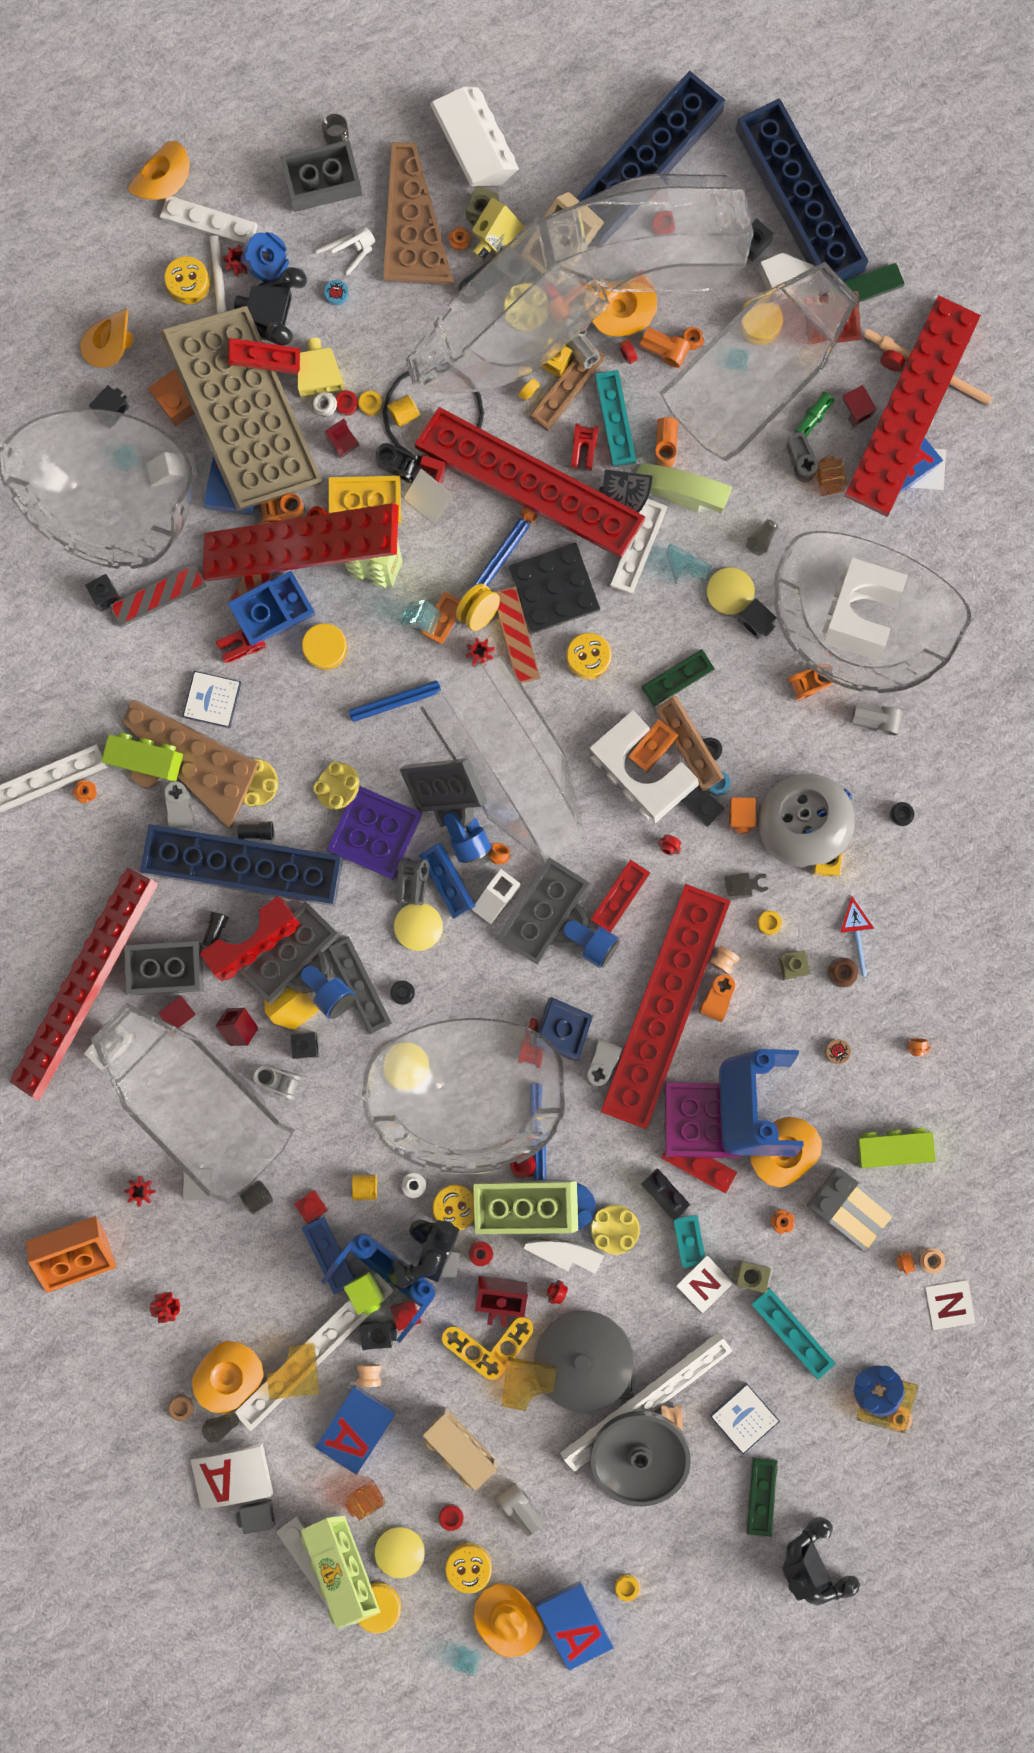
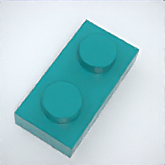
M698 1215L679 1217L673 1221L681 1266L682 1268L697 1266L705 1258Z

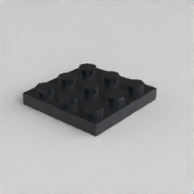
M577 543L509 565V570L532 634L600 611L599 603Z

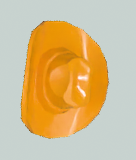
M167 141L138 171L128 185V191L136 197L148 200H159L175 194L183 186L189 174L190 162L186 149L178 141Z
M625 279L602 283L590 289L586 298L587 312L590 320L600 332L609 336H627L640 332L650 324L657 311V296L651 284L641 279Z
M127 308L105 317L84 332L80 342L81 354L92 366L99 368L111 367L118 363L124 351L131 347L134 338L133 334L127 330L129 312Z
M787 1116L773 1122L778 1129L779 1140L804 1141V1146L795 1157L750 1156L751 1164L756 1174L768 1185L779 1188L790 1185L805 1174L821 1155L822 1141L816 1129L801 1118Z
M234 1341L222 1342L213 1348L196 1368L192 1378L193 1394L199 1404L214 1413H228L243 1404L261 1384L264 1376L262 1363L255 1352L243 1343Z
M496 1583L484 1589L475 1602L473 1614L475 1628L485 1644L498 1655L508 1658L522 1656L534 1649L542 1639L545 1625L540 1614L529 1600L512 1585Z

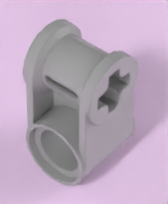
M180 782L169 783L165 788L169 827L178 829L195 826L189 789ZM176 788L183 791L182 794H179V799L172 796V793L176 792Z
M601 1038L599 1039L586 1074L587 1081L591 1086L601 1087L607 1083L618 1061L622 1047ZM600 1069L604 1079L595 1082L594 1076L591 1073Z
M261 1066L254 1072V1082L259 1087L270 1090L282 1097L295 1100V1090L298 1082L302 1081L303 1077L270 1066ZM262 1070H268L272 1074V1080L268 1084H263L259 1080V1074ZM289 1080H291L288 1090L286 1091Z

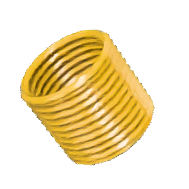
M408 394L387 405L398 427L419 417V412Z
M376 1174L352 1175L353 1201L377 1200Z

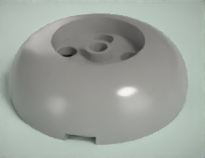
M799 774L780 781L766 794L758 812V831L765 848L779 861L795 867L822 865L840 855L850 843L855 829V812L849 796L837 783L820 775ZM802 798L808 799L805 804L798 803V800ZM821 809L822 812L827 813V815L824 817H819L817 815V812ZM789 815L793 816V820L791 822L786 823L783 821L785 819H788ZM810 830H813L812 833H808V834H803V833H802V831H810Z

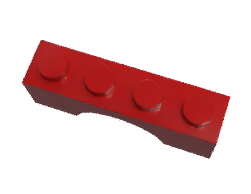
M279 895L259 909V926L250 939L239 944H229L218 939L200 952L213 975L223 982L233 978L239 969L252 964L258 955L274 948L276 942L283 937L293 934L296 928L301 925L287 903Z

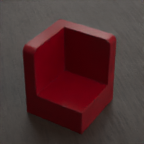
M863 385L844 394L842 397L851 413L848 420L852 427L873 417L877 410Z
M345 419L340 420L324 431L327 441L339 458L360 446L348 428Z
M182 995L158 1013L172 1033L179 1032L184 1028L183 1025L196 1015L187 1003L185 996Z
M245 1007L226 1008L215 1025L230 1046H248L258 1030L257 1024Z

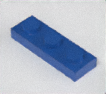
M441 843L434 845L419 855L421 859L428 861L430 867L429 875L453 919L475 907Z
M322 1217L302 1227V1230L325 1275L342 1251L325 1217ZM346 1259L343 1260L328 1279L334 1295L345 1290L344 1286L355 1279Z

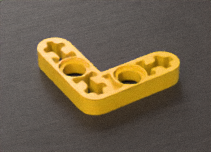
M517 1317L491 1351L457 1326L447 1327L442 1334V1341L449 1350L489 1380H494L502 1375L533 1333V1324L527 1317ZM526 1322L528 1323L527 1329L529 1331L528 1333L522 1332L519 1335L518 1339L522 1340L520 1344L514 1338L507 1336L509 1332L515 1335L518 1331L517 1323L523 1324ZM448 1332H458L457 1338L462 1342L464 1338L469 1340L463 1346L461 1352L457 1350L460 1347L457 1342L453 1341L451 1344L448 1342L449 1337L446 1335ZM504 1341H510L514 1344L515 1348L512 1354L505 1355L501 1352L500 1345ZM469 1346L478 1347L480 1355L477 1359L472 1360L466 1356L465 1351ZM484 1353L488 1355L485 1359L488 1363L493 1364L494 1361L497 1362V1370H499L497 1373H487L488 1367L484 1363H482L481 1367L476 1365L482 1360Z

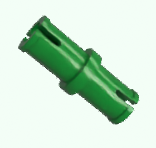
M823 391L814 405L807 408L806 415L797 427L794 428V431L796 433L798 431L799 433L803 432L807 438L815 425L821 423L823 415L831 404L835 402V399L833 397L830 399L831 395Z

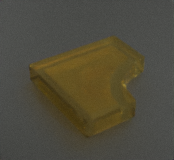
M315 1343L289 1346L288 1358L285 1364L279 1370L267 1374L270 1400L320 1393Z
M508 1357L506 1361L502 1407L526 1411L529 1402L534 1396L542 1393H553L557 1367Z
M902 1380L905 1396L896 1412L885 1417H876L859 1407L856 1416L857 1421L905 1434L919 1386Z

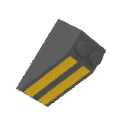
M839 1167L834 1168L806 1205L864 1252L894 1215L890 1208Z

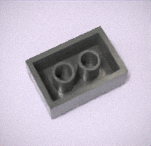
M349 140L280 157L294 212L362 196L361 184Z
M190 941L124 945L126 995L204 992L203 959L200 955L202 943Z

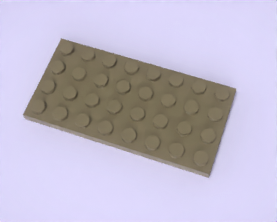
M247 306L166 328L160 332L237 511L279 498L288 493H295L319 485L323 482L276 372L227 364V342L229 338L263 343Z

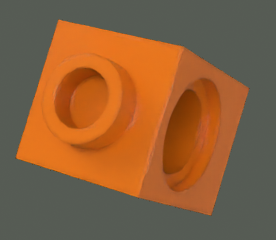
M731 797L729 800V829H735L737 834H748L749 830H753L756 827V798Z

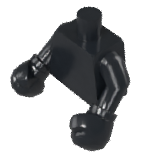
M288 267L278 278L260 283L258 286H252L249 298L236 295L234 309L248 307L262 340L282 346L288 345L292 341L293 333L285 326L293 297L290 288H303L306 285L307 277L305 272L300 268Z
M421 1219L413 1222L409 1233L415 1241L420 1244L425 1243L417 1266L413 1264L405 1266L400 1260L392 1263L393 1267L388 1272L392 1284L396 1288L402 1289L412 1285L422 1277L438 1282L454 1249L459 1233L457 1227L451 1222L436 1220L435 1223Z
M820 1516L812 1519L807 1527L802 1530V1534L787 1545L786 1559L782 1566V1571L788 1582V1588L794 1594L797 1601L805 1599L807 1603L817 1606L834 1599L853 1597L859 1592L860 1588L859 1580L855 1576L850 1575L839 1579V1583L833 1585L814 1545V1542L819 1538H830L833 1531L831 1522Z

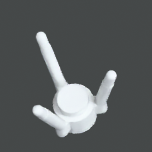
M364 226L360 230H356L343 238L316 249L315 253L319 254L331 249V253H335L353 244L357 251L362 249V252L345 271V274L348 275L368 253L373 251L371 245L375 243V239L370 230Z

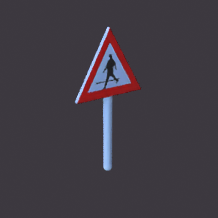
M851 895L839 933H855L861 975L864 977L866 976L859 931L875 928Z

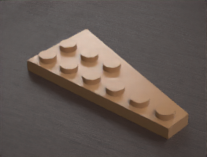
M392 142L383 280L384 282L454 285L416 144Z
M131 700L123 723L139 739L145 738L154 741L153 746L161 747L162 743L175 746L176 752L183 754L177 777L228 828H232L260 762L137 700Z

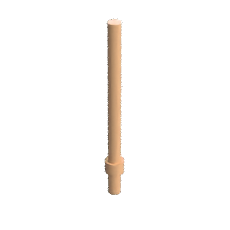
M867 329L863 336L879 345V349L883 351L893 350L900 353L906 361L911 354L910 351L894 343L892 338L888 336L883 337L870 329ZM955 376L952 377L949 385L988 406L992 399L990 395Z

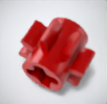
M238 245L237 248L233 249L228 247V256H223L224 262L228 263L225 266L226 271L233 270L236 277L241 273L247 275V268L241 261V255L243 254L241 246Z
M476 637L473 646L467 644V648L471 650V653L466 654V659H473V667L476 664H481L485 668V662L488 660L490 662L494 661V658L489 653L494 652L495 648L488 647V639H485L484 642H479V639ZM478 648H481L482 652H484V657H479L476 654Z
M139 1176L137 1183L132 1179L128 1181L131 1187L124 1190L130 1196L127 1201L128 1203L137 1201V1207H141L142 1200H145L147 1203L152 1202L149 1196L156 1193V1190H151L150 1187L153 1182L152 1180L143 1182V1176ZM136 1186H143L145 1188L143 1190L144 1196H136L138 1191Z
M172 1292L155 1294V1299L150 1303L151 1317L158 1318V1323L175 1321V1316L180 1312L179 1299L172 1298Z

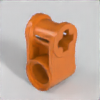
M288 493L279 498L258 504L262 515L261 524L300 518L305 512L303 502L294 493ZM289 503H298V506L295 510H287V506Z
M822 664L807 671L794 674L787 678V681L793 686L796 694L795 700L800 701L830 687L836 674L832 666ZM825 671L829 674L830 680L828 682H821L817 674Z
M723 974L713 980L699 1014L721 1023L723 1022L730 999L735 990V981L731 976ZM727 979L730 989H725L721 992L720 986L717 983Z

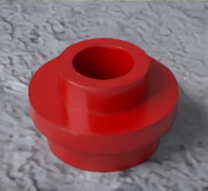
M665 834L658 841L660 850L667 855L672 856L673 854H679L681 851L680 846L682 843L675 836Z
M476 1242L469 1249V1259L476 1266H486L493 1258L492 1247L486 1242ZM479 1249L484 1250L486 1256L482 1259L476 1256V1252Z
M557 1280L555 1283L552 1282L546 1294L549 1297V1303L561 1304L564 1301L568 1287L564 1285L563 1281Z

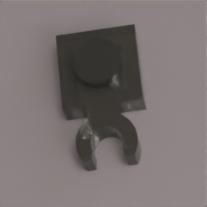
M749 872L724 876L727 899L737 900L752 897V890L760 893L766 892L768 887H760L758 885V880L766 878V874H758L754 879L749 878Z

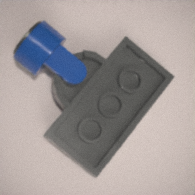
M469 758L408 764L399 769L418 812L434 811L436 820L441 828L447 827L452 838L450 844L459 862H473L489 853L491 844L484 828L480 827L479 822L474 817L473 811L474 807L485 805L487 800Z
M550 857L497 937L499 941L537 965L540 964L551 945L562 949L572 948L579 944L585 948L582 958L599 969L606 966L620 943L619 937L603 927H600L595 933L588 929L587 915L578 903L591 883Z
M305 901L293 913L301 924L296 928V931L290 936L280 939L276 942L274 948L262 952L252 964L243 966L238 972L271 1005L288 988L302 994L315 992L313 1004L328 1019H335L346 1012L352 1005L355 993L340 978H334L330 981L327 979L329 963L323 952L340 935Z

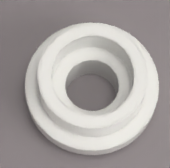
M328 392L318 394L313 402L316 413L324 417L333 414L337 407L336 398ZM328 401L329 404H328V406L324 409V407H323V406H324V403Z
M418 1173L408 1174L402 1181V1190L408 1197L417 1198L425 1192L426 1181ZM411 1181L418 1182L419 1187L417 1190L410 1189L409 1184Z

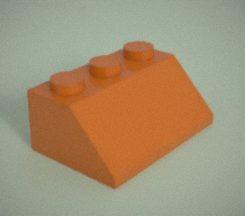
M176 369L147 388L175 427L194 414Z
M97 1216L26 1241L28 1263L46 1293L117 1268L106 1233Z

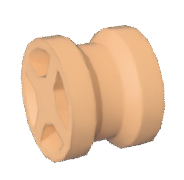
M719 946L717 955L711 958L709 963L730 975L733 964L737 963L740 958L725 947Z
M357 1364V1371L359 1372V1378L356 1380L357 1386H381V1380L379 1379L380 1364Z
M662 1405L661 1415L673 1421L682 1430L681 1405H675L673 1408Z

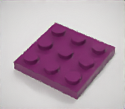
M665 1083V1157L740 1158V1155L728 1154L722 1147L719 1083Z

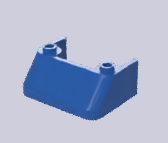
M758 1049L727 1058L722 1062L719 1068L721 1141L723 1149L728 1154L795 1157L802 1149L804 1141L779 1140L778 1129L774 1123L758 1120L756 1074L769 1073L773 1067H791L799 1055V1050Z
M360 1233L343 1250L321 1282L325 1284L349 1253H352L391 1285L393 1284L388 1276V1272L393 1267L392 1263L400 1260L405 1266L408 1264L371 1235ZM425 1277L419 1278L417 1282L408 1287L398 1289L420 1306L396 1339L399 1343L413 1328L435 1297V1287Z

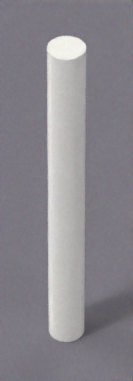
M214 235L210 236L217 314L227 312L219 236Z

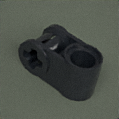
M389 443L379 445L376 449L377 465L395 476H400L403 481L413 482L414 478L412 476L417 466L420 465L421 458ZM388 452L393 455V458L389 461H384L380 456L382 453Z

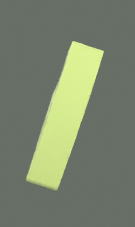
M640 463L637 473L653 475L650 494L698 512L701 505L722 514L732 487L674 468Z

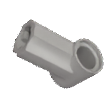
M569 320L557 342L570 348L572 354L584 369L591 368L601 358L599 352L585 336L587 332L585 326L576 320Z
M856 703L851 724L877 729L876 731L879 733L896 736L899 731L902 710L886 706L878 708Z
M518 1483L512 1485L496 1498L503 1510L514 1518L527 1537L534 1534L544 1525V1521L529 1503L528 1496Z

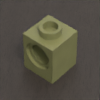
M476 186L466 208V219L469 223L475 226L482 214L476 208L479 206L486 207L491 198L499 201L498 193Z
M805 950L778 957L783 981L810 974Z
M740 1260L739 1265L734 1266L732 1279L735 1280V1285L738 1287L766 1293L771 1268ZM749 1269L755 1270L757 1274L755 1281L751 1283L744 1280V1274Z

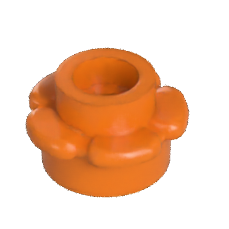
M456 227L454 231H450L448 235L450 246L456 250L466 249L471 240L470 232L466 231L463 227Z
M697 327L687 328L683 332V336H681L690 344L689 350H696L697 347H701L704 343L703 333Z
M523 506L520 515L523 516L524 521L533 524L538 514Z
M80 780L73 789V795L75 798H78L80 803H88L96 798V785L92 781Z
M502 843L492 844L488 853L492 863L501 865L507 863L508 859H510V849Z
M912 1038L909 1039L906 1050L911 1051L912 1056H925L926 1052L930 1051L931 1048L928 1047L927 1039Z
M780 1209L771 1217V1225L774 1227V1231L779 1234L789 1233L794 1228L793 1222L795 1218L791 1212ZM782 1219L785 1220L784 1224H781Z
M901 1251L900 1257H896L899 1272L904 1271L907 1276L908 1273L915 1271V1265L911 1252L903 1253Z

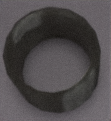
M335 113L324 118L322 131L327 144L330 145L348 140V125L342 115ZM333 125H340L345 128L338 136H332L327 133L328 128Z
M257 1180V1182L239 1193L242 1202L252 1215L262 1210V1208L264 1209L271 1202L273 1203L271 1194L260 1180Z

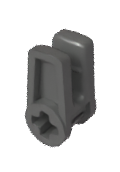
M803 432L791 435L786 446L795 476L801 482H809L815 477L818 461Z
M406 857L400 860L396 897L398 903L406 904L410 902L414 905H423L427 878L430 871L427 860L411 861L410 858Z

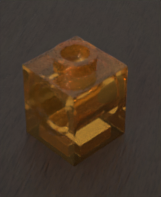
M826 457L821 459V462H818V469L816 471L821 496L845 492L848 484L842 458Z
M371 1480L350 1493L346 1498L348 1503L345 1506L352 1517L356 1516L358 1521L384 1506L386 1500L375 1481Z

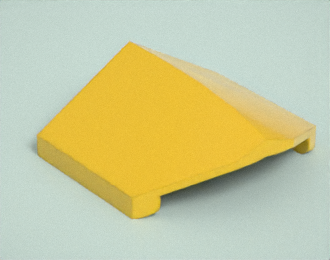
M290 988L272 1005L264 999L265 1013L269 1019L276 1025L296 1030L319 1011L308 993H296Z

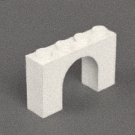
M852 557L849 567L844 565L840 580H844V583H838L834 597L838 598V601H832L828 612L832 619L826 618L822 633L826 634L824 644L880 661L891 628L860 618L851 609L850 603L859 599H870L897 608L908 575Z
M632 710L590 747L592 755L590 759L598 768L603 766L608 772L606 774L608 779L615 786L619 784L624 789L622 793L631 803L635 801L640 806L638 810L645 819L649 820L651 818L656 823L699 785L698 778L683 762H680L665 777L654 783H639L629 777L624 769L626 757L650 730L649 726Z

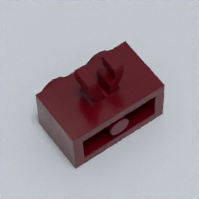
M478 1276L475 1293V1311L489 1313L487 1325H492L493 1319L497 1314H500V1318H502L501 1327H506L507 1315L524 1317L528 1298L527 1282Z

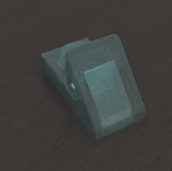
M671 543L669 544L667 557L675 584H677L685 568L689 570L688 573L697 579H701V577L707 579L712 565Z
M426 600L410 602L400 624L407 628L416 627L433 635L442 614Z

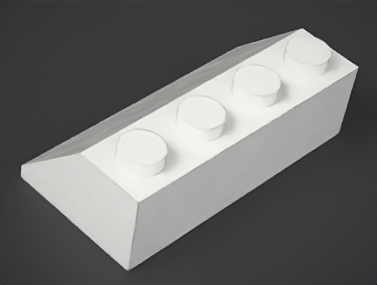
M462 87L430 103L470 186H501L519 170L514 155L510 152L504 135L500 132L494 120V115L489 110L479 88Z

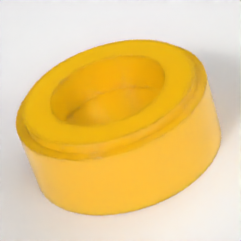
M533 378L517 396L522 401H527L538 390L540 384Z
M375 391L363 392L358 399L359 409L367 416L378 414L382 409L380 395Z
M765 911L757 919V927L765 935L777 933L782 926V919L775 911Z
M630 1574L619 1576L614 1584L615 1593L622 1601H632L639 1594V1583Z

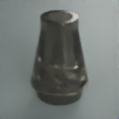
M767 519L763 525L747 538V549L758 556L766 553L775 531L778 529L777 524Z
M230 1412L226 1415L207 1419L202 1426L203 1436L208 1442H219L234 1427L239 1425V1417L235 1412Z

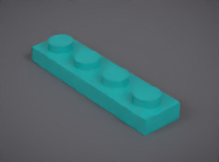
M619 370L595 374V380L612 467L635 464L636 456Z
M769 1287L766 1293H762L751 1303L817 1380L836 1364Z

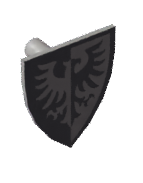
M605 469L603 493L639 513L648 500L653 475Z

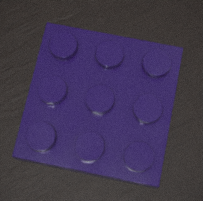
M359 786L355 798L346 806L326 851L342 856L343 859L394 880L399 862L404 857L423 814Z

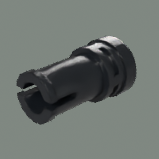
M273 821L260 822L259 824H238V838L273 840Z
M213 911L210 912L207 922L209 925L202 941L203 945L210 946L220 938L222 929L225 928L228 922V916Z

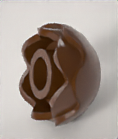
M840 957L832 961L828 967L827 974L834 986L849 987L854 984L858 977V968L851 959Z

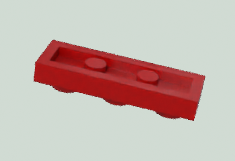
M229 338L227 342V364L298 374L300 371V348Z
M630 859L590 921L612 932L651 872Z
M665 1150L661 1156V1159L725 1194L737 1174L735 1170L713 1158L665 1157Z

